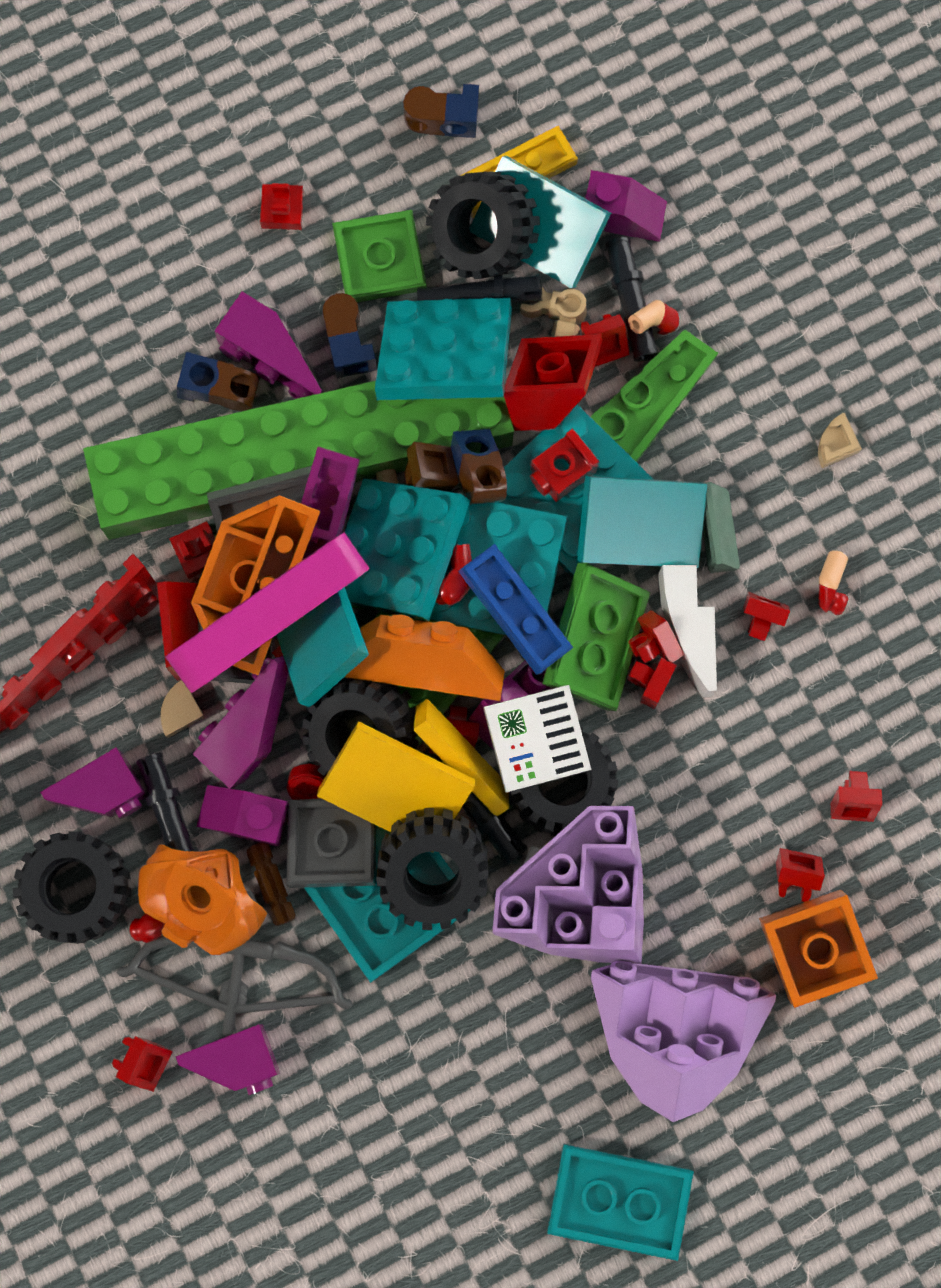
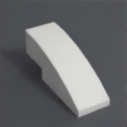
M662 565L658 573L660 602L664 619L667 620L684 652V656L679 658L701 696L712 697L717 691L715 607H698L696 565Z

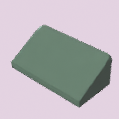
M706 482L707 493L703 521V538L708 571L710 573L738 570L740 563L729 492L724 487L712 482Z

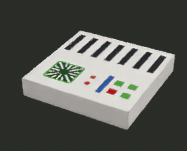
M569 685L483 707L505 792L591 770Z

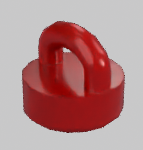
M300 764L292 768L287 783V792L291 799H322L317 797L318 789L326 775L323 776L317 771L321 766Z

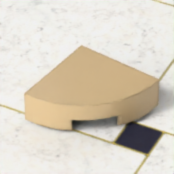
M845 413L833 419L820 438L818 457L821 468L858 454L862 450Z
M182 680L170 689L162 704L161 725L167 738L205 718L192 693H190Z

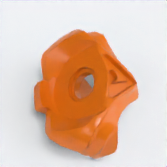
M160 844L155 853L148 858L146 865L142 866L139 871L138 896L140 907L146 914L165 923L161 931L163 936L181 948H187L193 941L211 955H221L245 944L254 936L266 918V910L250 898L243 885L238 858L226 849L181 851Z

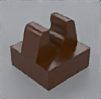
M414 441L406 450L408 464L404 473L408 486L451 491L459 483L451 447Z

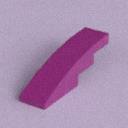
M320 446L317 447L301 504L319 510L320 513L302 560L342 534L360 459Z

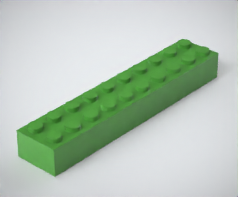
M376 381L90 446L83 448L100 528L106 537L111 540L212 516L207 493L312 466L318 446L360 459L355 482L363 481V478H376V473L383 470L395 469L396 473L405 471L408 464L406 450L414 441L451 447L454 431L490 429L498 449L512 446L514 430L504 397L377 400L375 392ZM471 442L465 445L468 450L480 453L481 443Z

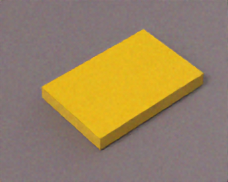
M358 721L320 785L317 797L391 832L392 825L398 819L405 823L406 814L416 811L418 817L424 816V808H434V815L442 816L443 809L453 811V819H455L474 789L475 779Z

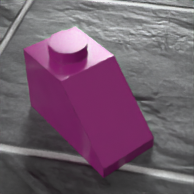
M591 170L586 199L611 213L603 232L660 242L667 201L631 177Z
M117 747L40 792L45 800L53 804L110 818L117 815L119 819L125 818L142 807L140 800L148 796L124 753Z
M207 785L196 827L280 847L288 818L289 803L284 800L247 791Z
M258 1024L175 1056L179 1066L233 1091L246 1087L248 1095L274 1086L271 1077L281 1074L263 1024Z

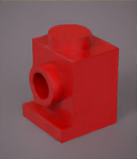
M572 428L562 439L531 461L530 470L532 474L530 479L543 496L549 493L554 501L557 502L585 481V476L594 475L597 471L599 460ZM558 459H564L570 467L565 471H560L555 468L554 462Z

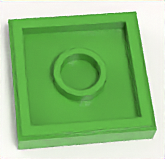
M412 210L332 223L344 292L351 295L356 302L415 293L418 287H427Z

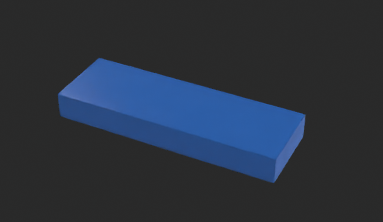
M495 544L458 571L536 675L543 672L573 648Z

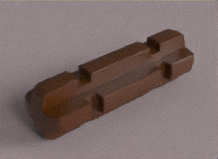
M261 842L252 845L246 850V854L251 866L256 868L254 875L265 904H269L271 907L268 912L273 924L281 926L293 921L296 918V914L291 902L286 900L288 893L277 865L271 861L274 857L269 844Z

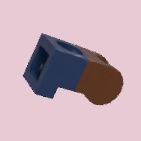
M463 84L462 94L436 93L424 86L410 89L403 101L404 121L407 127L413 132L422 134L476 138L479 85Z
M345 293L331 295L323 305V316L336 378L376 371V358L372 343L362 346L360 344L358 335L360 315L356 300L351 295Z
M186 352L177 383V398L192 402L196 399L236 411H246L252 409L260 378L255 373L235 367L233 364Z
M490 429L454 431L451 450L456 473L461 481L464 496L470 500L469 504L503 502L507 495L506 474L503 468V461ZM471 442L481 443L480 453L468 450L465 445Z

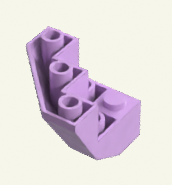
M589 806L496 889L493 934L550 955L602 963L627 961L642 964L644 927L643 873L634 807Z
M614 961L611 965L592 970L591 981L611 1060L639 1101L672 1122L703 1111L738 1075L776 999V994L761 987L757 980L749 977L635 964L627 961Z

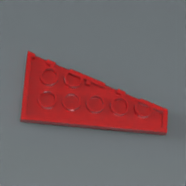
M133 553L123 563L128 571L120 579L112 582L105 581L95 591L97 594L93 599L95 605L89 611L87 608H83L75 612L29 659L34 667L28 673L19 677L17 675L13 676L3 686L4 690L1 694L3 699L0 701V734L7 727L12 730L22 724L30 715L29 708L40 699L46 701L53 697L61 689V681L72 671L79 673L94 660L95 656L93 653L104 643L111 645L127 631L126 624L137 615L140 617L147 615L158 605L157 583Z

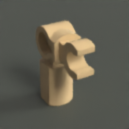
M542 287L543 301H538L534 305L521 304V315L527 318H537L545 314L548 315L549 319L558 320L553 324L551 337L580 335L581 329L578 325L587 316L586 298L584 294L576 289L553 290V293H549Z

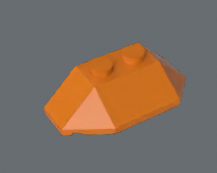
M278 495L223 520L191 602L202 628L205 629L300 563L320 511ZM272 638L232 666L259 675Z
M380 615L360 628L369 655L345 676L346 678L496 701L501 700L505 670L469 628L456 626L446 621L434 623L414 620L406 615Z

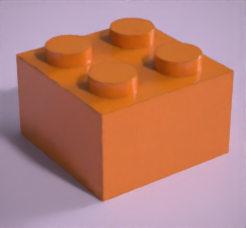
M842 890L834 891L759 918L787 997L794 1008L878 979L848 895Z

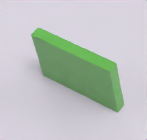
M577 563L559 629L573 648L546 669L542 684L553 689L569 685L573 697L607 711H617L633 656V651L628 641L639 634L641 625L637 618L645 614L650 592L588 563Z

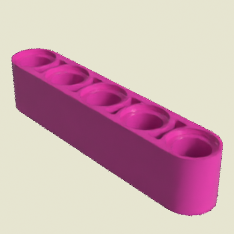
M343 532L165 656V658L190 693H193L353 582L370 568L348 536Z

